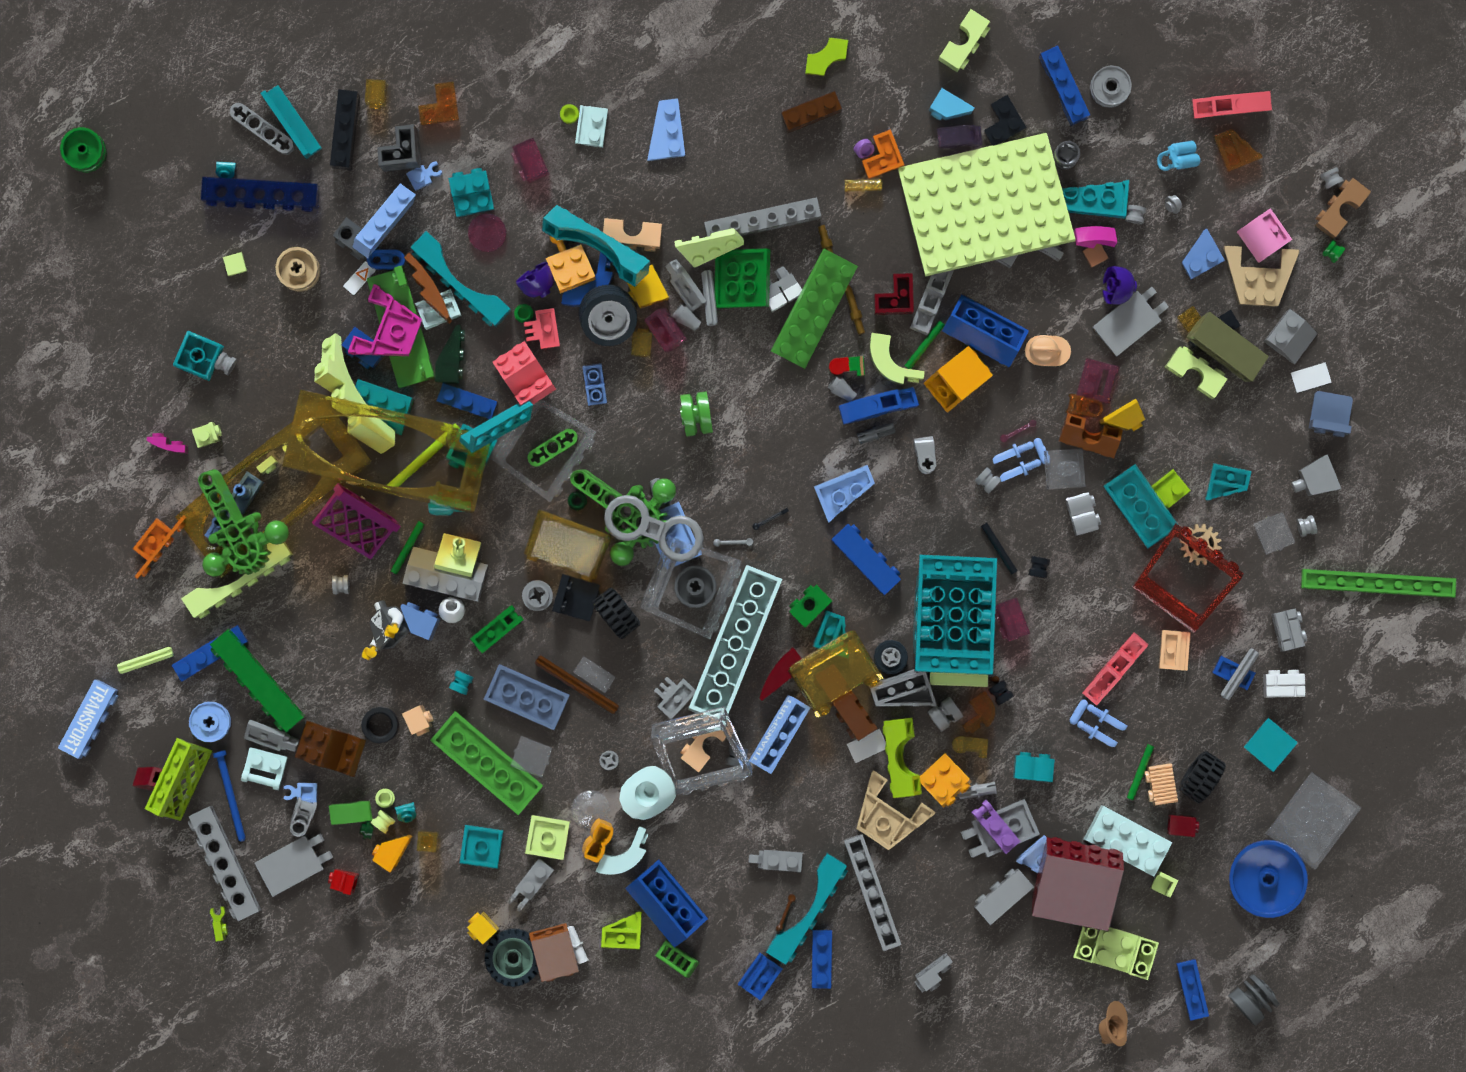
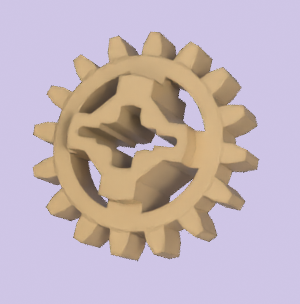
M1195 524L1194 530L1188 527L1189 533H1182L1185 539L1179 540V543L1183 544L1184 547L1179 549L1180 551H1185L1183 558L1188 556L1189 563L1195 560V565L1197 566L1200 564V561H1202L1203 565H1207V560L1210 562L1214 561L1212 556H1219L1216 550L1222 549V547L1217 545V543L1221 542V539H1216L1218 532H1211L1213 527L1206 529V525L1202 524L1201 528H1199L1198 524ZM1196 532H1204L1201 537L1193 536ZM1209 538L1212 539L1213 547L1209 544ZM1195 541H1203L1205 548L1198 549V544ZM1188 542H1189V543L1191 544V546H1192V551H1191V552L1189 551V548H1188ZM1201 552L1209 554L1203 558L1198 557Z

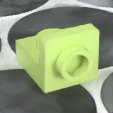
M214 422L192 429L198 448L221 441L219 437L222 436L221 429Z

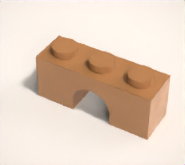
M1354 178L1349 180V182L1345 180L1339 187L1341 192L1338 196L1333 195L1328 201V209L1326 211L1322 210L1315 218L1318 220L1315 226L1332 239L1347 224V221L1340 215L1341 205L1349 204L1357 209L1371 193L1370 190Z

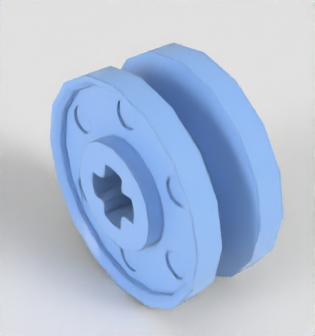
M204 702L192 710L189 717V727L197 739L204 742H215L222 739L228 733L231 727V717L223 705L217 702ZM213 717L212 720L215 721V724L208 727V723H205L206 719Z

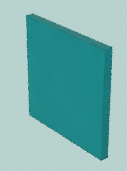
M1267 718L1244 748L1274 772L1298 742L1271 719Z

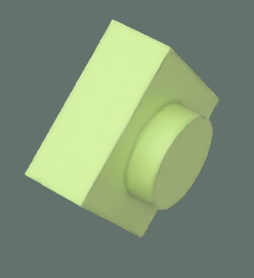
M271 455L256 468L261 474H270L277 468L275 465L278 461Z

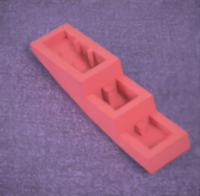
M1133 632L1082 694L1095 705H1098L1149 644Z

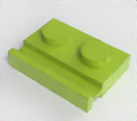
M1174 469L1152 485V488L1167 509L1191 491Z

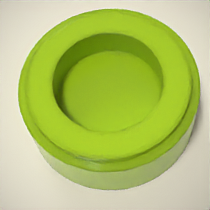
M572 104L563 106L560 111L561 120L566 124L577 122L579 119L577 107Z

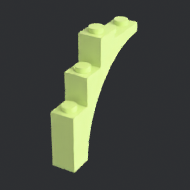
M335 333L331 337L326 338L322 342L321 363L315 367L314 382L332 393L331 407L348 418L347 433L382 454L395 445V430L385 424L370 409L357 391L344 362L341 336Z

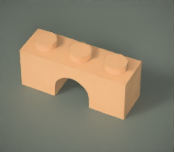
M604 218L603 233L628 246L631 250H636L637 247H644L645 251L655 252L656 249H660L662 224L643 222L641 232L636 236H629L624 232V220Z
M706 718L704 723L707 725L703 730L698 729L692 736L695 740L691 745H685L680 752L682 754L681 759L697 772H700L710 759V756L703 750L704 740L714 736L723 742L734 728L727 720L722 724Z

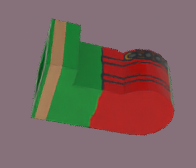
M864 356L835 358L829 363V370L833 375L837 376L844 372L856 371L857 377L865 376Z

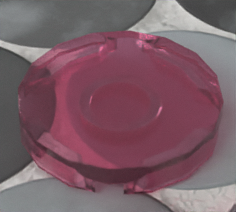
M482 214L472 220L469 225L468 236L476 249L481 252H492L499 249L506 240V228L497 216Z

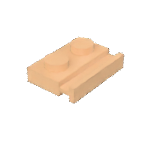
M1162 630L1159 658L1160 669L1188 670L1190 632Z

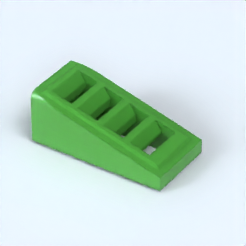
M665 940L655 955L686 978H690L699 964L698 960L677 946L674 948L668 940ZM670 947L671 951L669 952L667 957H664V954ZM677 952L678 954L673 962L670 961L674 953ZM681 957H684V960L682 961L680 966H678L677 963L679 962ZM688 961L691 962L687 970L685 971L684 967L686 966Z

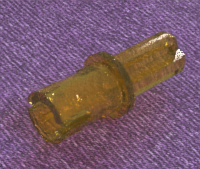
M845 179V192L862 191L864 193V191H881L883 189L881 179Z

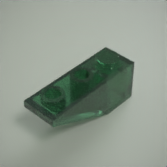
M456 325L436 361V383L459 384L460 380H463V368H460V360L464 361V349H461V341H465V330H462L461 325Z

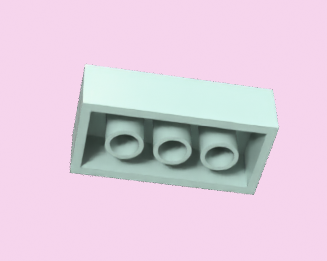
M1102 805L1084 837V840L1100 848L1116 849L1123 852V861L1152 876H1155L1172 844L1167 839Z

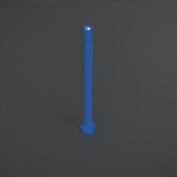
M224 750L213 753V758H217L237 838L242 842L245 841L246 837L224 757L227 753Z

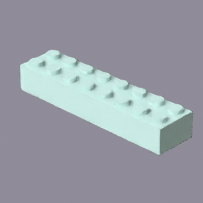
M746 565L688 710L722 724L725 723L781 584V578Z

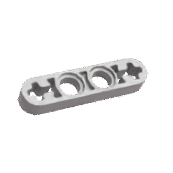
M235 103L231 106L230 115L242 126L281 154L288 155L293 152L294 143L284 133L244 104ZM236 108H243L242 112L248 116L246 120L241 115L235 116ZM251 119H259L260 124L257 128L249 126ZM269 129L275 131V136L271 140L265 138V132ZM278 138L284 143L289 141L288 145L290 148L281 150L282 145L276 141Z

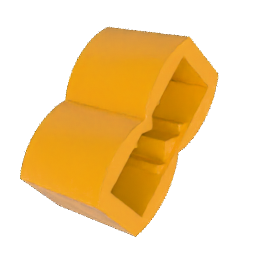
M600 818L595 820L590 830V836L585 840L582 847L584 858L596 863L602 859L605 853V845L609 843L613 836L611 823Z

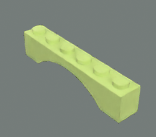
M285 542L279 545L268 543L267 549L271 551V554L267 557L270 560L258 572H253L250 575L244 574L231 584L219 588H196L181 598L194 618H204L210 614L209 610L214 606L216 608L221 607L226 603L225 599L230 596L236 597L243 592L241 589L246 585L251 587L258 582L257 578L263 574L266 577L274 572V567L278 564L283 566L291 560L289 557L293 554Z

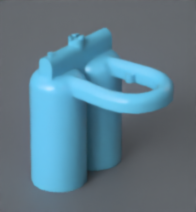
M1186 141L1171 144L1167 151L1158 155V167L1163 171H1168L1172 168L1179 170L1199 166L1200 157L1195 153L1197 149L1195 142ZM1170 154L1169 159H1171L1172 164L1164 167L1162 165V157Z

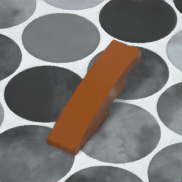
M408 253L404 259L416 271L412 277L424 289L420 293L422 299L450 324L452 319L435 283L423 266Z

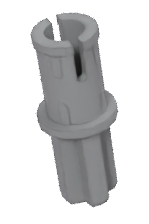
M995 782L979 785L975 783L976 785L970 786L963 794L960 792L958 796L960 799L997 794Z

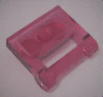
M1086 358L1076 396L1110 404L1111 390L1116 373L1119 372L1120 367ZM1104 369L1109 372L1103 394L1100 396L1097 395Z

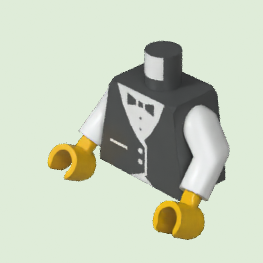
M379 601L374 604L377 613L370 619L373 640L369 645L370 648L366 647L362 652V657L367 660L374 658L377 655V650L394 648L410 632L404 615L396 606L387 607L385 601Z

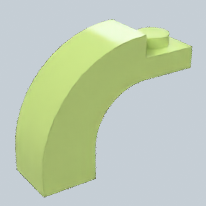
M871 333L870 356L875 368L884 378L898 385L904 384V378H908L907 381L912 383H919V380L924 379L925 371L905 369L893 362L889 354L891 335Z

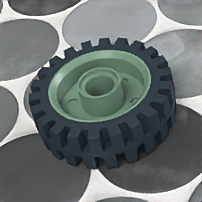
M507 929L496 934L488 943L485 951L486 969L496 982L511 987L521 986L531 981L539 972L527 931ZM512 952L519 956V960L516 963H512L508 959V955Z

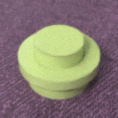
M381 789L377 792L375 800L380 807L388 808L394 803L395 795L389 789Z

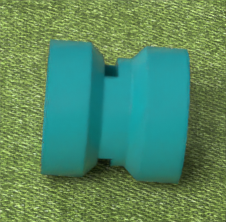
M456 670L454 674L455 679L451 682L449 688L467 695L468 685L472 683L474 677Z

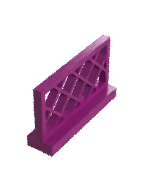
M337 483L333 488L335 493L312 523L371 560L393 531L397 532L401 526L395 518ZM337 499L340 500L343 508L333 510V504ZM356 510L357 517L347 519V511ZM343 513L344 520L334 522V515ZM330 516L331 523L324 525L320 523L323 517ZM370 519L371 526L362 527L361 520ZM357 521L358 529L349 531L348 523ZM345 525V532L338 534L335 532L336 526ZM382 527L386 529L382 535L376 536L375 529ZM372 530V537L363 539L362 532ZM359 533V541L350 542L349 535ZM373 542L372 549L369 552L365 551L364 544Z

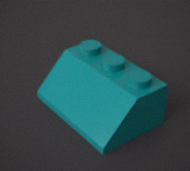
M358 379L355 387L366 404L385 424L395 430L396 434L402 436L414 399Z

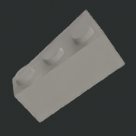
M915 669L868 684L876 706H937L926 672H915Z

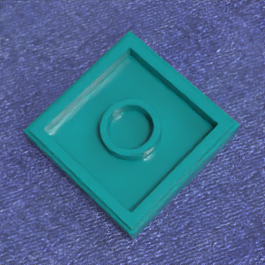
M465 825L459 863L498 869L503 830Z

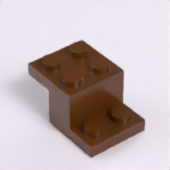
M306 721L295 757L319 767L355 777L366 740L337 729Z

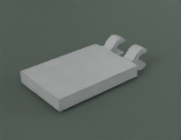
M1153 287L1149 288L1142 295L1136 291L1130 300L1120 304L1092 327L1116 357L1162 321L1159 315L1169 308L1163 302L1153 310L1146 302L1157 293Z
M1025 799L996 811L1021 841L1020 843L1040 835ZM990 814L983 816V818L986 820ZM977 820L971 822L972 828L961 832L965 840L977 835L981 845L968 850L971 857L985 853L986 857H990L1002 851Z
M321 834L310 840L305 835L255 862L272 897L324 869L322 863L333 858L330 851L319 857L317 856L313 846L324 841Z

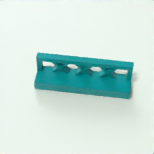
M279 85L268 92L264 90L260 93L306 159L322 149Z
M530 401L522 406L518 403L461 435L459 441L473 453L528 422L531 418L533 404Z

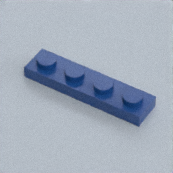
M239 625L231 629L243 644L248 642ZM214 640L172 665L181 682L221 659V657L217 658L210 650L212 648L210 644Z

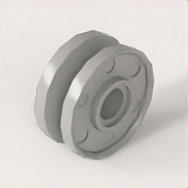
M1110 65L1101 68L1095 73L1090 82L1092 98L1103 107L1112 108L1119 106L1131 93L1132 83L1130 76L1119 66ZM1107 82L1114 83V91H1109L1106 88Z

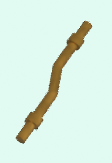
M825 225L819 226L822 250L824 248L833 253L832 240L828 237ZM848 284L845 294L851 310L850 317L855 323L858 335L865 333L861 320L863 317L861 310H858L853 290Z

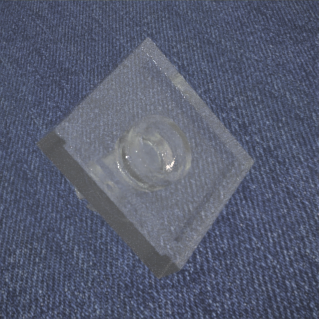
M1083 449L1044 451L1047 490L1086 487Z

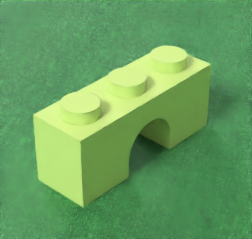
M970 9L959 29L967 34L968 42L964 45H956L949 41L938 60L956 72L960 68L964 70L969 62L967 57L971 52L974 54L980 45L977 43L981 36L985 38L990 28L988 25L990 21Z
M1187 347L1177 348L1165 368L1180 378L1189 369L1198 371L1201 376V382L1196 389L1210 399H1214L1227 381V378L1224 377L1225 373L1217 368L1214 370L1209 367V362L1205 359L1194 357L1192 355L1193 352Z

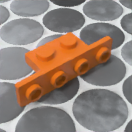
M183 515L172 529L158 518L155 519L133 547V550L147 560L135 575L136 579L141 576L145 577L151 570L149 565L152 561L156 563L163 555L160 551L164 546L168 548L174 541L172 536L176 531L180 533L185 527L186 523L184 521L187 517Z

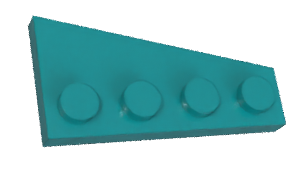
M1129 180L1118 183L1109 182L1102 185H1086V187L1062 188L1068 213L1126 218Z

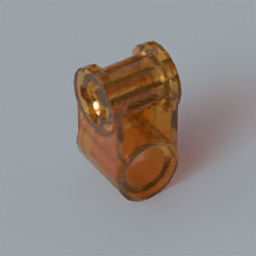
M1076 394L1068 395L1070 400L1065 413L1089 418H1097L1102 414L1103 405L1099 400ZM1091 404H1096L1099 406V412L1097 414H1093L1089 411V406Z

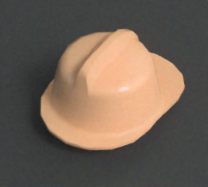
M1039 335L1034 336L1027 342L1025 355L1029 362L1034 365L1061 366L1070 358L1071 348L1067 340L1062 337Z

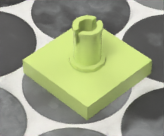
M444 533L434 568L472 577L481 542Z

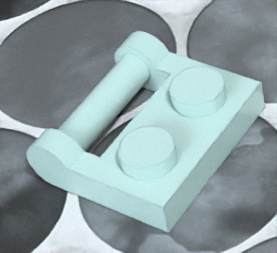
M250 747L241 781L259 783L279 791L288 757ZM251 768L274 773L276 778L274 780L251 774L250 771Z

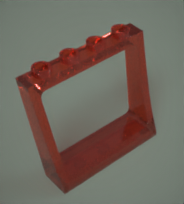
M1175 523L1136 579L1132 588L1195 633L1242 579L1244 573L1239 570V566L1234 561L1228 562L1223 558L1224 555L1219 550L1214 549L1213 551L1210 549L1204 539L1195 538L1188 527H1181ZM1174 537L1182 540L1232 578L1200 614L1190 609L1148 577L1149 572Z

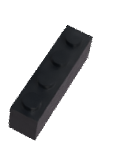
M338 89L330 159L332 169L350 171L352 169L360 99L358 91Z

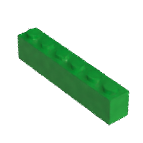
M230 628L210 644L212 647L210 649L217 658L221 657L224 660V667L230 673L233 671L237 675V682L242 687L246 686L250 690L248 693L255 702L258 700L263 705L261 709L267 716L271 715L276 720L274 724L280 731L284 729L287 732L304 718V713Z

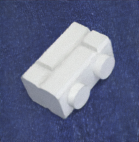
M1268 670V674L1263 675L1264 697H1305V674H1299V670H1288V674H1280V670Z

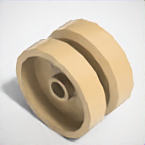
M292 247L283 251L278 257L275 266L276 275L280 282L290 290L297 292L307 291L314 287L321 273L317 258L307 249L301 247ZM297 267H302V268L299 269L300 272L297 273V272H296V268H297Z

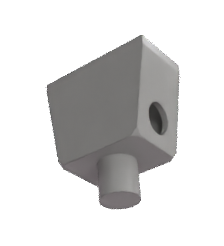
M1328 454L1299 470L1298 473L1301 479L1291 482L1295 493L1305 490L1308 496L1341 489Z

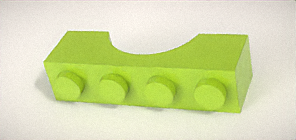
M904 718L884 721L885 752L888 755L889 764L887 768L891 777L890 791L893 794V798L921 795L920 775L910 771L903 759L906 743L915 737L913 719Z

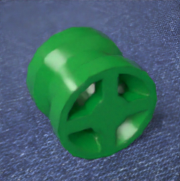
M1333 239L1322 255L1329 257L1331 262L1335 263L1346 248L1337 245Z

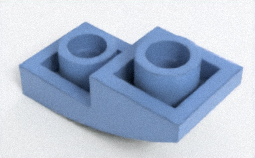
M602 363L583 366L588 406L607 403Z

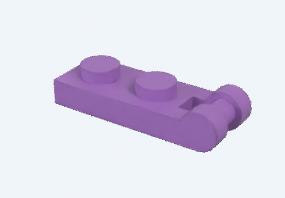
M987 800L982 803L979 809H974L971 812L1004 854H1007L1021 842ZM988 812L990 816L985 820L982 815Z

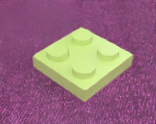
M532 815L525 854L564 860L570 821Z

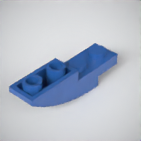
M911 387L875 394L839 405L838 407L844 425L918 407L919 404L915 389Z

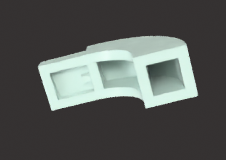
M639 826L631 847L625 853L617 856L604 853L596 872L613 875L633 868L646 852V849L639 847L640 844H645L648 834L645 833L646 828Z

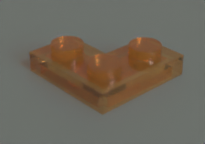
M454 82L435 84L437 103L418 106L421 126L459 121Z

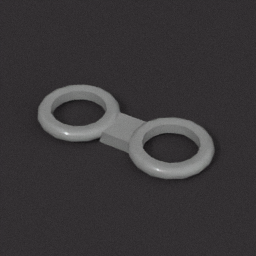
M619 496L611 501L605 510L604 520L606 528L612 536L623 541L635 540L642 535L657 540L664 555L673 561L683 562L691 560L698 555L703 546L704 537L702 529L696 521L686 516L671 517L666 522L650 517L646 505L635 496ZM620 504H633L641 513V524L632 533L619 531L613 523V512ZM679 523L691 527L696 538L693 548L684 554L672 551L666 541L668 530L673 525Z

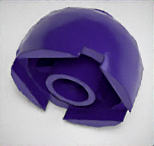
M547 262L536 265V269L528 270L516 280L518 288L526 296H540L543 298L551 292L549 289L553 286L555 280Z
M1112 266L1107 268L1103 278V283H1107V291L1103 290L1105 302L1115 305L1127 302L1137 289V282L1134 280L1132 273L1123 267Z

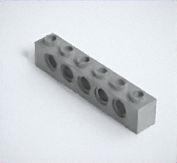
M816 197L704 222L707 237L711 233L733 228L740 236L818 220L821 219V213Z
M213 806L188 816L190 819L188 824L192 831H196L198 836L196 841L200 849L204 848L206 853L204 858L208 866L212 865L215 872L213 873L214 880L217 884L220 883L223 889L221 891L222 897L231 906L229 911L233 919L236 918L237 921H240L261 911ZM204 824L211 826V833L209 835L202 831ZM213 841L218 842L220 846L218 852L211 850L210 845ZM220 859H225L228 862L226 869L219 867ZM229 876H232L236 879V885L234 887H230L227 884V878ZM237 894L244 896L243 904H238L235 901Z
M863 834L845 839L844 842L882 950L886 951L900 946L901 942Z

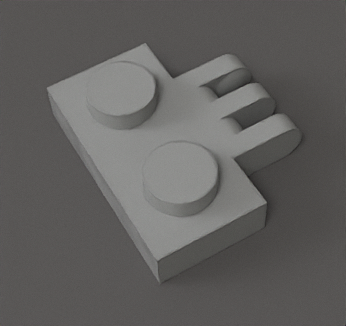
M666 677L665 681L670 685L667 687L662 682L659 684L664 689L663 693L658 688L654 690L663 699L657 707L671 720L688 703L696 691L684 678L676 685Z

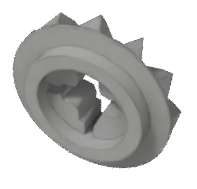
M535 580L524 587L522 599L529 609L542 611L550 606L553 592L547 583ZM534 588H536V590L539 593L545 592V594L541 596V604L537 599L530 600V598L535 595Z

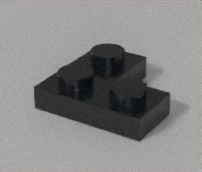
M1008 95L990 105L999 119V122L984 130L991 145L1000 144L1027 128Z

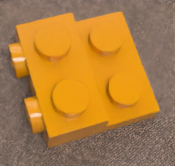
M946 753L920 776V782L923 787L943 808L946 805L948 807L956 801L955 797L960 792L962 794L970 788L969 784L972 782Z

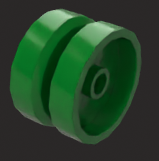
M73 128L61 140L60 151L62 158L69 166L79 172H93L100 168L106 160L107 149L105 142L97 133L89 128Z

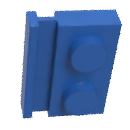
M759 952L738 982V985L761 1001L783 968Z

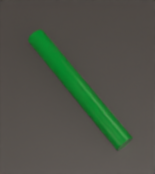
M938 321L904 365L907 369H912L943 329L944 323Z
M417 522L391 569V572L394 574H398L425 525L422 522Z
M1149 744L1146 746L1127 795L1128 799L1134 801L1154 746Z

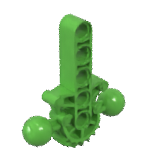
M215 469L202 473L198 478L199 485L221 527L219 531L211 534L208 539L210 543H217L220 547L224 548L222 554L213 552L205 556L202 563L204 572L213 577L220 576L224 573L229 563L233 566V572L239 570V574L242 575L258 572L270 560L267 556L271 554V551L267 549V544L279 545L287 540L289 535L287 525L284 522L275 520L267 524L264 533L258 531V521L261 520V514L255 512L243 518L222 474ZM208 476L212 478V483L209 481ZM217 493L220 494L221 500L218 499ZM226 510L229 512L230 518L226 515ZM235 528L238 529L239 535L235 533ZM250 528H253V534H251ZM243 545L247 547V552L244 550Z
M585 469L576 470L571 474V483L604 508H607L609 505L608 498L610 495L615 498L623 496ZM579 473L585 477L583 483H580L577 479ZM669 479L657 480L652 488L653 498L651 501L646 500L641 485L632 486L627 495L635 496L643 501L648 508L650 517L666 522L667 520H664L663 517L667 516L668 513H661L659 508L662 503L670 502L675 497L676 487L674 483ZM595 484L600 487L599 494L593 492ZM623 503L616 507L612 519L619 531L632 533L640 526L641 513L636 506L630 503ZM626 506H628L631 509L630 516H626L624 514V508ZM624 523L630 525L627 529H623L621 526ZM642 535L635 540L615 543L610 550L611 560L619 566L628 565L634 557L633 547L636 542H640L642 548H646L647 544L649 547H653V541L656 544L659 542Z

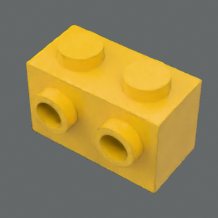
M477 912L468 921L470 925L467 927L469 930L467 933L474 941L478 939L484 944L498 931L499 927L485 912L481 914Z

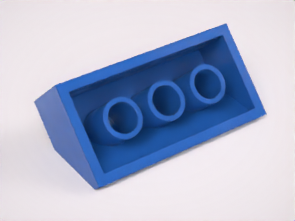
M962 294L942 330L949 336L956 338L967 346L980 351L982 354L993 358L1007 367L1011 366L1029 330Z
M657 860L625 888L674 948L686 940L708 919L660 860Z

